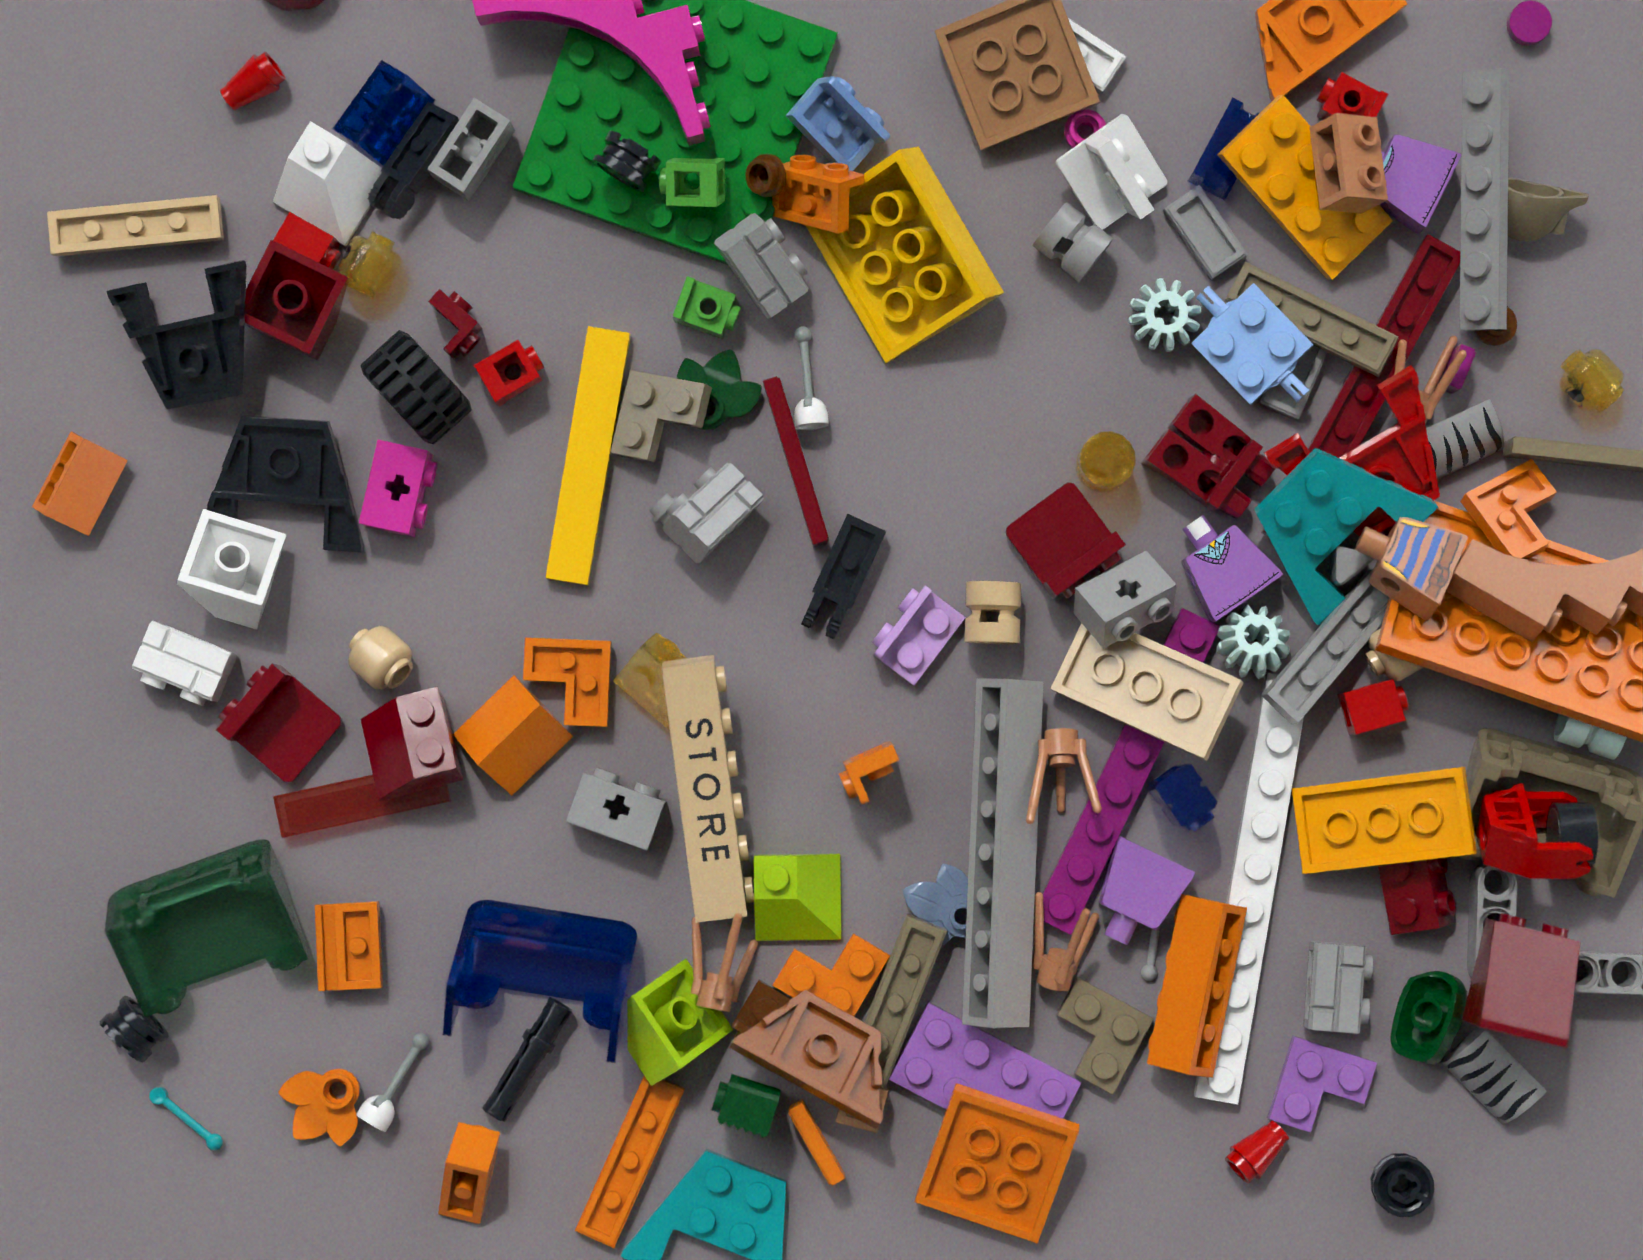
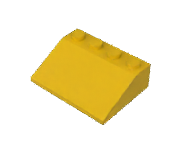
M919 146L897 150L864 173V184L849 188V230L837 234L805 225L885 363L901 356L1004 294L1000 284Z

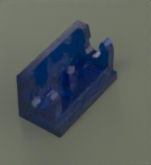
M1233 97L1188 179V182L1196 186L1200 184L1202 189L1224 201L1229 195L1237 177L1217 154L1259 114L1257 112L1253 115L1243 109V102Z

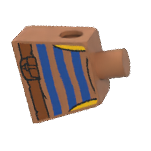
M1400 517L1388 536L1365 527L1355 550L1377 560L1369 579L1373 587L1420 618L1428 621L1441 604L1468 536L1407 517Z

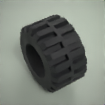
M398 330L360 364L363 375L427 443L434 445L472 411L470 401L406 332Z

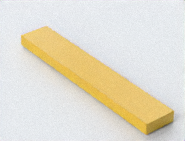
M591 326L587 328L546 579L589 586L611 455L610 451L614 438L631 337L630 333Z

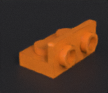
M794 155L790 157V162L783 163L786 172V182L783 190L777 196L772 197V205L775 209L773 217L837 234L849 230V188L864 184V174L850 171L849 166L843 163L816 162V157L811 155Z
M890 741L842 761L846 770L839 773V776L849 799L858 796L862 805L870 802L860 777L867 775L870 781H873L894 771L892 763L899 761V758Z

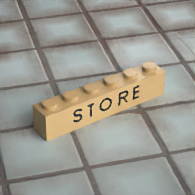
M714 655L663 661L662 674L695 921L698 923L734 918L736 913H740L742 917L747 916V903L754 902L752 876L743 877L741 862L749 860L747 837L746 835L738 836L736 819L744 818L741 793H732L730 778L738 776L735 750L727 751L725 735L733 734L730 708L721 709L719 692L727 691L724 666H716Z

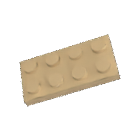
M1081 623L1050 689L1207 761L1244 682L1137 633H1134L1125 641H1117L1103 648Z

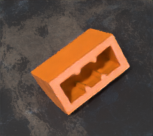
M70 432L32 508L89 536L128 460Z

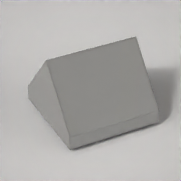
M1337 546L1330 553V582L1336 587L1344 585L1373 561L1372 558L1355 549Z

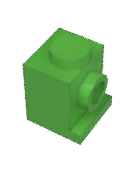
M672 158L667 161L666 168H661L659 176V188L661 194H666V206L718 207L725 202V158ZM689 173H696L700 177L699 187H692L688 183Z
M687 276L673 313V319L678 324L723 339L726 329L734 330L741 307L735 305L737 300L736 294ZM706 300H711L717 305L715 312L710 315H706L700 310L701 304Z

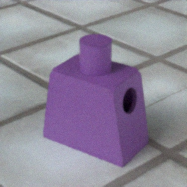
M1118 837L1111 854L1099 898L1100 904L1115 911L1105 931V935L1128 945L1138 922L1156 930L1193 879L1195 872L1129 840Z

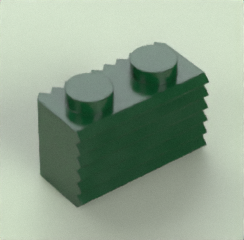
M731 1074L729 1084L720 1081L711 1111L719 1113L717 1120L720 1125L726 1122L728 1127L735 1125L737 1130L743 1128L745 1133L751 1130L753 1135L760 1133L761 1137L764 1138L768 1136L781 1089Z

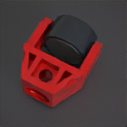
M1523 783L1515 784L1509 790H1499L1483 796L1476 834L1483 864L1529 879H1576L1590 873V868L1595 864L1598 851V822L1593 804L1590 802H1578L1576 797L1566 792H1525ZM1535 828H1546V842H1537L1538 837Z

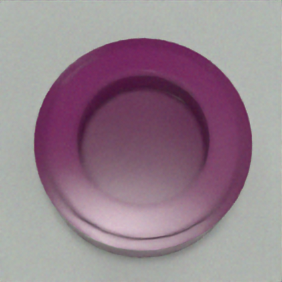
M1532 0L1518 4L1507 18L1508 34L1516 43L1524 46H1531L1541 42L1548 35L1552 26V17L1547 7L1540 2Z

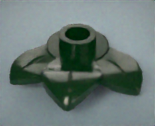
M731 349L718 353L704 367L692 359L685 358L678 370L677 379L703 383L712 387L709 402L715 405L716 410L712 416L705 417L701 430L716 429L725 422L727 417L745 416L753 409L760 398L762 391L760 384L751 381H740L739 362L734 351Z

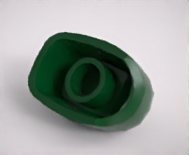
M1441 971L1426 972L1409 978L1399 997L1392 1024L1391 1045L1396 1053L1421 1063L1434 1065L1440 1062L1451 1047L1453 1039L1463 1022L1467 990L1459 978Z

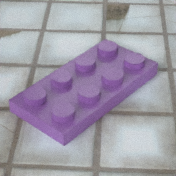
M930 1002L925 1006L889 1077V1080L944 1109L947 1108L955 1083L1060 1118H1064L1081 1085V1081L978 1027L963 1025L962 1019Z

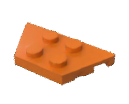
M1269 0L1256 10L1255 18L1271 101L1278 95L1286 96L1404 9L1407 2L1405 0Z

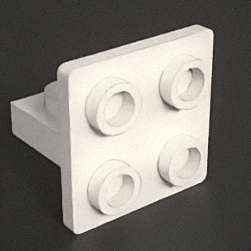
M1125 114L1119 115L1056 160L1057 167L1093 225L1096 224L1102 230L1126 213L1141 220L1154 211L1148 198L1168 183L1132 121Z

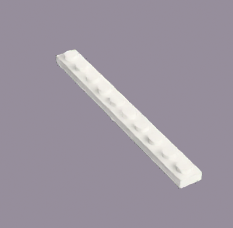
M1265 674L1262 694L1278 676L1277 674ZM1261 697L1226 902L1247 907L1214 1075L1213 1078L1197 1076L1194 1090L1195 1097L1237 1105L1304 719L1303 717L1299 723L1292 725L1263 697Z

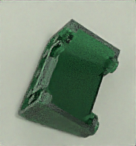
M265 839L251 841L132 883L116 891L108 900L104 932L145 1017L156 1013L167 1014L176 1010L186 995L187 986L266 958L269 967L287 971L296 968L303 961L309 959L308 946L277 857L270 842Z

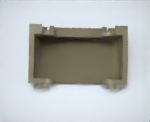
M1491 728L1480 729L1466 770L1477 854L1459 857L1466 860H1476L1477 857H1482L1476 834L1483 796L1499 790H1509L1518 783H1523L1525 792H1566L1576 797L1578 802H1590L1593 804L1598 822V851L1595 864L1590 868V873L1573 880L1577 883V888L1588 895L1600 896L1603 894L1615 898L1643 830L1642 776L1622 765ZM1535 828L1538 837L1537 842H1546V828Z

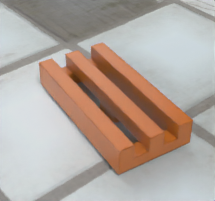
M800 1099L790 1105L788 1114L828 1184L833 1186L844 1180L845 1172L804 1100Z

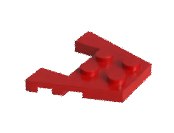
M1410 365L1377 385L1398 423L1341 456L1340 459L1361 467L1366 472L1386 481L1390 480L1402 485L1403 488L1418 495H1425L1434 501L1440 497L1431 445L1427 436L1424 407L1419 393L1418 374ZM1298 433L1264 452L1269 462L1286 475L1310 453ZM1377 507L1353 532L1360 537L1364 528L1368 527L1380 533L1395 524L1396 521L1381 507Z

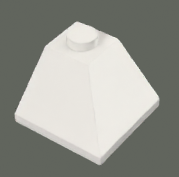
M310 121L287 158L273 203L329 233L339 243L347 246L371 207L369 199H367L369 197L368 193H370V189H373L374 183L382 173L380 171L382 168L346 142Z
M203 509L179 574L177 585L216 618L257 630L271 590L286 534Z

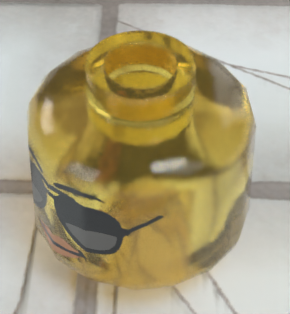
M373 231L369 238L363 236L353 237L339 265V272L349 278L347 286L372 298L376 292L386 293L402 262L400 255L392 250L395 242Z
M1578 349L1567 357L1560 366L1565 371L1559 381L1560 389L1583 411L1588 412L1595 409L1600 413L1612 405L1624 391L1621 387L1624 379L1623 372L1600 349H1592L1586 353Z

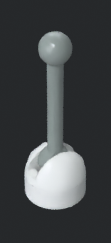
M802 326L796 329L795 339L800 343L805 398L795 407L794 424L795 429L814 430L829 425L826 405L821 400L813 397L808 348L811 331L809 328Z
M425 1033L414 1035L412 1039L413 1046L385 1093L369 1097L356 1114L359 1118L383 1132L387 1131L395 1115L394 1105L390 1099L419 1051L429 1045V1038Z

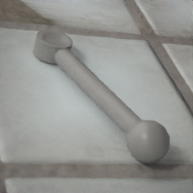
M1161 924L1156 930H1151L1146 965L1141 969V976L1146 981L1154 980L1158 974L1155 960Z

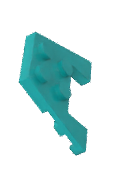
M1314 448L1254 510L1313 621L1319 625L1346 598L1316 567L1377 507H1381L1396 522L1400 517L1424 522L1438 506L1431 498L1425 495H1418L1403 488L1402 485L1390 480L1386 481L1366 472L1361 467Z
M706 1149L632 1240L624 1247L620 1257L627 1260H661L672 1230L675 1229L751 1260H782L786 1180Z

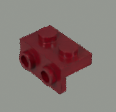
M1447 857L1378 865L1391 935L1437 929L1454 922L1453 916L1456 913V902L1452 891L1448 890L1445 877L1448 869Z

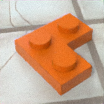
M1533 459L1465 493L1460 501L1494 548L1501 553L1528 560L1543 552L1549 544L1527 513L1551 501L1557 491Z
M525 637L523 680L566 682L564 725L608 727L612 641Z
M855 933L850 937L832 969L794 948L772 986L792 998L807 990L854 1017L889 959L890 954Z

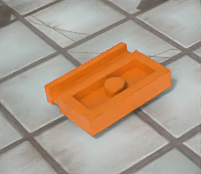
M379 901L316 904L315 927L318 991L382 988L383 973Z

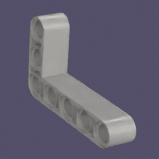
M1483 863L1474 868L1469 883L1467 969L1471 979L1482 938V925L1485 917L1491 913L1497 914L1499 918L1501 913L1516 917V875ZM1491 870H1497L1502 876L1503 882L1501 888L1491 894L1484 886V878ZM1579 951L1578 960L1583 962L1586 971L1583 979L1575 983L1574 992L1643 995L1642 953ZM1623 961L1628 967V977L1623 983L1617 985L1612 980L1611 971L1615 964Z

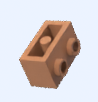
M1335 113L1309 128L1320 210L1361 214L1388 200L1377 117Z

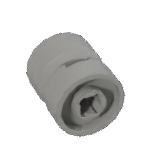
M1066 202L1046 225L1032 246L1050 260L1059 258L1061 260V269L1077 282H1080L1106 251L1113 238L1096 224L1091 226L1085 225V216Z

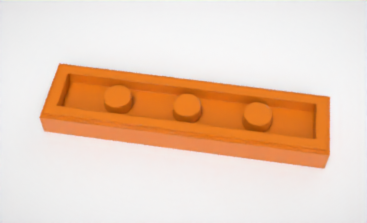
M643 1077L575 1231L612 1248L615 1247L685 1088L665 1079L651 1086L646 1077Z

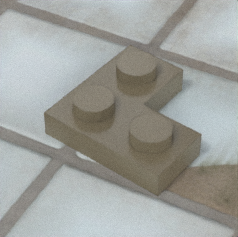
M630 370L610 453L655 463L664 422L702 429L712 387L703 383Z
M1076 977L1057 1015L1094 1036L1074 1073L1113 1095L1148 1031L1153 1018Z

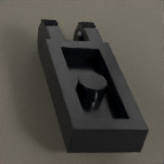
M428 101L380 170L382 173L374 183L373 189H370L371 191L368 193L369 197L367 199H369L370 206L375 209H386L387 216L393 219L401 220L402 217L404 218L407 211L414 205L415 193H418L430 175L427 170L460 119Z
M847 513L812 590V593L815 594L801 625L810 628L815 623L819 614V607L823 598L839 604L834 616L830 618L825 635L832 639L835 638L847 610H851L886 534L885 530Z

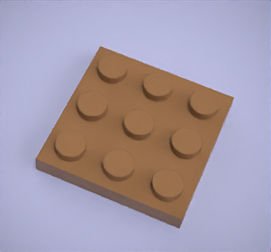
M1007 0L934 30L981 151L1101 103L1061 0Z

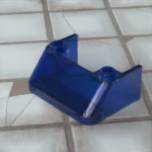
M480 900L473 903L467 910L446 983L443 1035H452L459 1006L473 1009L486 1008L496 1001L500 988L584 1002L582 1016L585 1022L594 1028L610 1031L606 1062L615 1063L637 944L636 930L626 922L495 900Z

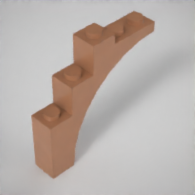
M1473 539L1461 554L1446 592L1531 642L1536 639L1542 630L1550 633L1561 615L1597 635L1607 623L1615 626L1626 608L1643 617V548L1633 554L1604 563L1566 566L1536 563L1510 556Z

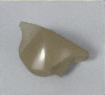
M1508 177V236L1518 241L1528 242L1538 240L1548 233L1564 234L1569 211L1585 205L1589 194Z

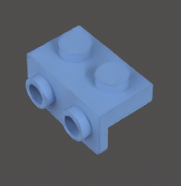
M834 76L818 78L786 114V117L831 163L846 164L849 166L850 171H854L876 144L885 143L891 135L883 127L884 121L880 115L871 108H864L854 97L856 94L855 90L848 82Z

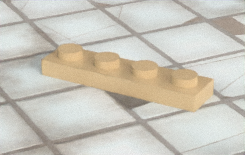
M217 195L47 212L50 252L53 256L224 240L221 203Z

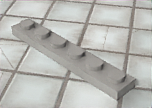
M1503 68L1462 71L1460 330L1466 331L1507 330L1510 70Z

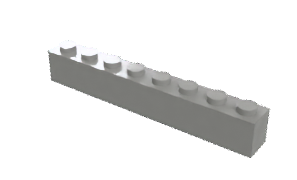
M976 679L963 1025L988 1028L1029 1027L1038 808L1034 823L1028 824L1026 816L1039 755L1038 740L1041 739L1042 681Z

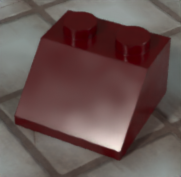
M270 240L246 288L245 326L318 361L337 323L349 278Z
M438 687L395 697L361 718L379 801L463 780L445 699Z

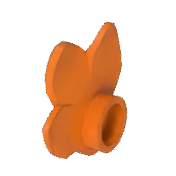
M341 1068L332 1069L324 1075L313 1071H303L288 1079L280 1088L278 1093L283 1099L292 1104L299 1105L293 1119V1138L296 1140L313 1139L327 1132L334 1143L342 1146L355 1133L358 1126V1116L356 1115L357 1112L354 1104L360 1095V1084L352 1072ZM335 1082H341L345 1085L346 1094L344 1097L339 1098L333 1095L332 1085Z

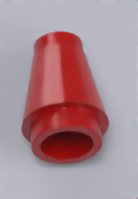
M263 52L259 56L253 54L226 83V86L220 89V93L227 104L236 111L241 106L243 107L279 90V84L286 80L279 65L267 52Z
M1271 1120L1267 1125H1264L1229 1147L1231 1152L1225 1157V1161L1244 1182L1249 1184L1254 1178L1260 1180L1284 1147V1144L1289 1140V1137L1276 1122Z

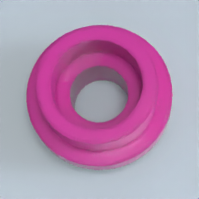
M1089 109L1072 114L1065 124V139L1069 146L1074 148L1085 140L1077 132L1081 125L1090 126L1093 133L1106 125L1105 120L1100 114Z

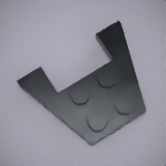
M245 260L204 269L214 309V314L157 326L147 282L107 291L112 306L118 305L127 321L123 324V327L129 339L136 338L146 358L142 361V364L166 410L243 394L247 269Z
M241 416L223 462L219 479L207 503V510L238 519V500L324 505L323 550L363 552L364 543L330 421Z

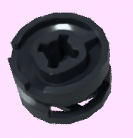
M609 131L604 139L606 146L602 151L606 157L595 155L592 159L593 163L623 184L637 191L644 192L647 185L642 179H647L651 171L656 172L661 164V160L655 155L652 158H648L649 153L646 148L630 138L628 140L623 138L620 141L619 139L622 136L620 133Z
M123 996L119 1000L120 1005L117 1007V1010L113 1014H106L100 1020V1026L104 1028L108 1025L109 1028L105 1031L107 1036L119 1048L124 1047L130 1051L128 1053L129 1056L139 1062H145L152 1054L151 1048L156 1044V1040L160 1042L165 1041L168 1037V1032L144 1006L131 997Z
M1393 1153L1382 1158L1374 1167L1370 1177L1371 1191L1375 1200L1388 1213L1398 1217H1412L1423 1212L1431 1203L1435 1192L1434 1179L1429 1169L1416 1157L1406 1153Z

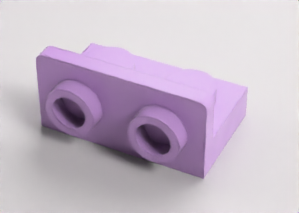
M926 585L920 593L914 588L911 589L897 608L904 613L894 627L887 622L872 641L878 647L873 656L913 686L966 618L935 595Z

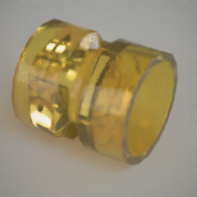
M1112 431L1099 432L1090 437L1079 450L1075 461L1076 473L1080 481L1089 489L1097 492H1109L1120 487L1133 473L1136 463L1135 451L1131 443L1121 434Z

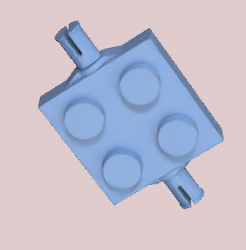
M1255 283L1248 287L1237 299L1225 303L1210 286L1206 287L1203 292L1214 304L1202 293L1196 299L1202 303L1213 317L1208 327L1191 344L1250 405L1268 389L1279 384L1296 403L1300 401L1303 397L1292 387V384L1303 395H1306L1310 389L1292 372L1298 360L1314 344Z

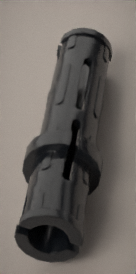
M549 997L532 1028L525 1030L522 1035L524 1041L503 1073L493 1093L483 1105L482 1109L486 1113L500 1121H507L514 1105L532 1079L539 1064L547 1053L551 1054L554 1050L555 1044L553 1042L572 1014V1009L562 1002Z

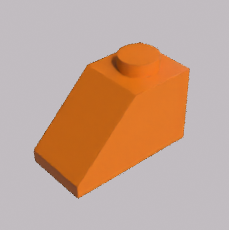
M458 1122L445 1162L439 1215L480 1224L496 1162L500 1138L499 1131L490 1130L481 1125Z

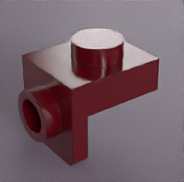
M439 289L428 302L459 330L443 350L453 359L459 354L465 357L479 343L481 337L477 334L482 327L468 314L473 307L455 291L448 297Z

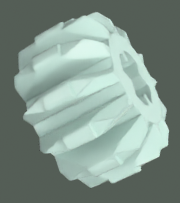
M1162 278L1157 279L1155 282L1156 294L1149 286L1143 285L1139 291L1144 300L1133 298L1130 302V307L1140 313L1131 315L1128 318V323L1130 325H1143L1134 335L1136 340L1143 339L1147 334L1152 336L1148 343L1150 350H1155L1160 339H1163L1166 352H1171L1174 349V338L1185 346L1190 341L1185 330L1197 332L1200 327L1198 322L1188 318L1201 313V306H1187L1186 304L1195 296L1193 290H1189L1182 297L1177 294L1181 287V282L1178 280L1173 282L1170 291H1166L1164 280ZM1161 306H1165L1166 312H1174L1175 316L1169 321V325H1164L1162 318H1155L1154 314H1157Z
M1249 605L1242 608L1241 616L1232 611L1226 618L1227 625H1221L1218 630L1217 636L1223 641L1219 642L1217 652L1218 654L1229 655L1224 663L1226 668H1231L1236 664L1241 666L1239 670L1241 678L1246 677L1249 669L1253 670L1258 679L1264 677L1266 668L1276 672L1281 666L1280 659L1287 658L1290 648L1285 642L1290 637V630L1278 629L1282 622L1281 615L1274 616L1272 619L1267 618L1268 609L1266 606L1261 607L1258 614H1254ZM1257 639L1260 643L1255 642L1252 645H1250L1249 643H1247L1246 640L1251 642Z

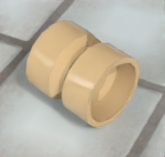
M1003 581L966 582L965 606L972 610V614L965 618L964 642L1020 644V619L1014 616V611L1021 607V583ZM986 612H999L998 622H987Z

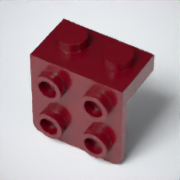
M1070 482L1062 485L1009 524L1005 531L1007 538L1052 598H1055L1062 592L1066 599H1068L1075 593L1076 587L1086 582L1083 578L1084 575L1095 567L1102 574L1121 560L1122 557L1117 551L1126 545L1116 531L1113 533L1109 531L1077 486Z
M271 664L268 669L262 665L248 680L246 685L251 689L240 701L234 698L222 710L218 718L223 722L217 727L216 731L228 741H237L281 780L292 782L342 724V718L281 665Z

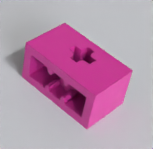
M378 439L359 524L365 527L415 537L416 528L423 529L427 517L428 504L422 503L426 487L432 488L436 478L437 463L432 462L433 454L428 450ZM404 478V484L410 487L409 494H401L399 501H397V495L391 492L392 485H399L401 479Z

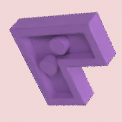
M1292 1036L1267 1118L1311 1132L1323 1091L1365 1104L1377 1063Z

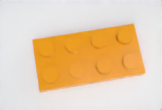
M1278 95L1217 155L1325 278L1333 280L1393 220L1380 205L1361 214L1320 210L1309 129L1311 126L1284 95Z
M1465 767L1292 788L1303 874L1477 854Z

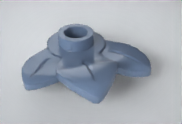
M942 864L938 871L936 883L917 882L904 888L903 895L905 901L916 917L947 929L941 947L954 936L966 937V924H959L954 918L956 910L959 908L967 909L968 878L960 869Z

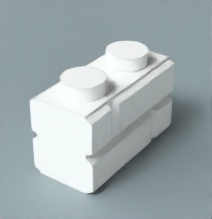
M151 621L133 662L132 669L143 673L140 681L162 690L169 683L182 689L179 697L204 706L206 699L216 702L220 699L227 683V678L237 659V654L160 622Z

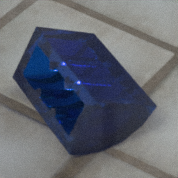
M381 60L332 129L362 153L381 166H384L428 101L434 103L436 100L407 74Z

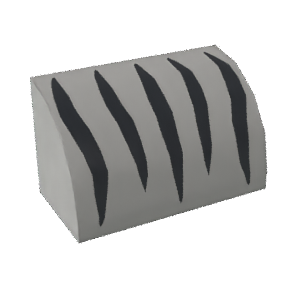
M1490 399L1426 428L1437 480L1502 451L1505 446L1501 424Z
M1478 1026L1441 1061L1501 1124L1508 1123L1519 1117L1547 1092L1486 1029Z

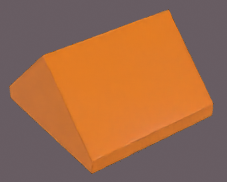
M515 675L453 733V736L475 763L511 796L574 737Z

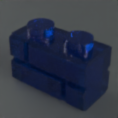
M1192 764L1174 765L1151 781L1147 787L1157 804L1164 805L1162 811L1173 826L1186 827L1188 831L1191 829L1196 831L1215 817L1211 810L1216 807L1217 800L1207 786L1200 785L1203 780Z

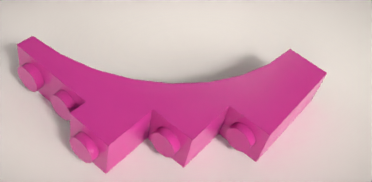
M472 0L476 17L481 26L509 21L550 22L580 29L609 42L636 61L660 86L678 115L688 145L705 142L703 129L711 127L704 102L696 104L692 88L700 86L694 62L685 63L684 61L685 59L700 56L698 42L705 41V36L699 15L691 17L688 5L637 18L638 14L645 13L642 0Z

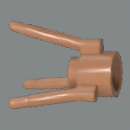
M1456 336L1449 338L1424 391L1419 390L1426 417L1425 425L1428 419L1431 420L1438 402L1467 355L1466 351L1460 350L1440 380L1458 339ZM1404 339L1398 343L1395 374L1405 369L1407 342Z
M1056 728L1044 731V739L1038 740L1039 755L1026 822L1028 824L1034 823L1047 759H1049V766L1056 768L1057 811L1059 813L1065 811V768L1075 766V759L1078 758L1093 811L1100 813L1102 808L1087 757L1086 739H1078V730Z
M1037 892L1035 894L1034 955L1032 968L1039 970L1037 982L1041 986L1055 991H1068L1073 976L1076 975L1079 961L1099 920V914L1093 913L1089 919L1090 910L1087 908L1083 909L1067 950L1050 948L1048 954H1044L1043 894Z
M740 913L734 915L720 973L707 972L706 981L703 980L700 922L696 923L695 917L692 919L693 983L691 993L698 995L697 1006L730 1012L732 1002L737 1003L741 984L758 946V941L755 939L750 941L734 979L729 977L742 922V915Z

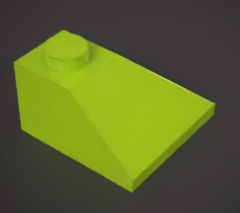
M840 854L754 855L756 941L841 940Z
M686 958L627 999V1050L651 1086L680 1070L733 1030L721 1010L697 1006L698 995L691 993L693 968Z

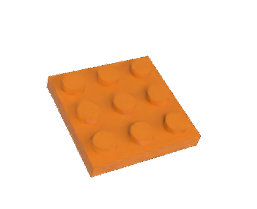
M955 1083L919 1184L915 1203L1038 1244L1079 1133L1080 1124Z

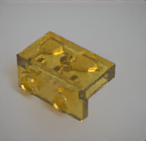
M655 633L637 650L613 681L670 731L662 663L663 661L685 659L686 657L680 652L678 646L673 641L662 637L659 633Z

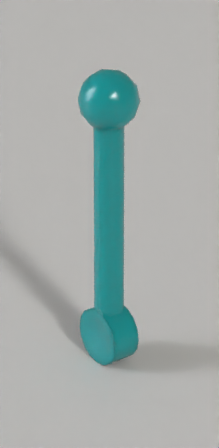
M156 1087L151 1090L149 1098L152 1103L163 1104L205 1139L206 1145L210 1150L221 1148L223 1144L222 1137L216 1133L211 1134L171 1101L165 1088Z

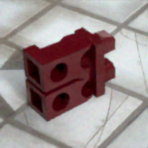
M1194 394L1187 400L1167 427L1169 430L1161 435L1141 462L1153 472H1158L1210 511L1219 509L1236 519L1243 514L1252 499L1234 487L1242 475L1261 487L1276 469L1260 453L1263 448L1262 445L1254 439L1252 440L1197 394Z

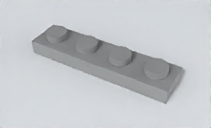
M1373 569L1364 573L1347 593L1346 599L1330 613L1261 695L1292 725L1299 723L1382 624L1389 596L1370 584L1369 579Z

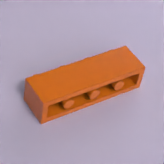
M1181 894L1179 906L1174 915L1175 926L1171 946L1166 955V971L1162 990L1157 998L1158 1010L1154 1030L1148 1043L1149 1054L1147 1064L1187 1075L1213 1078L1247 907Z

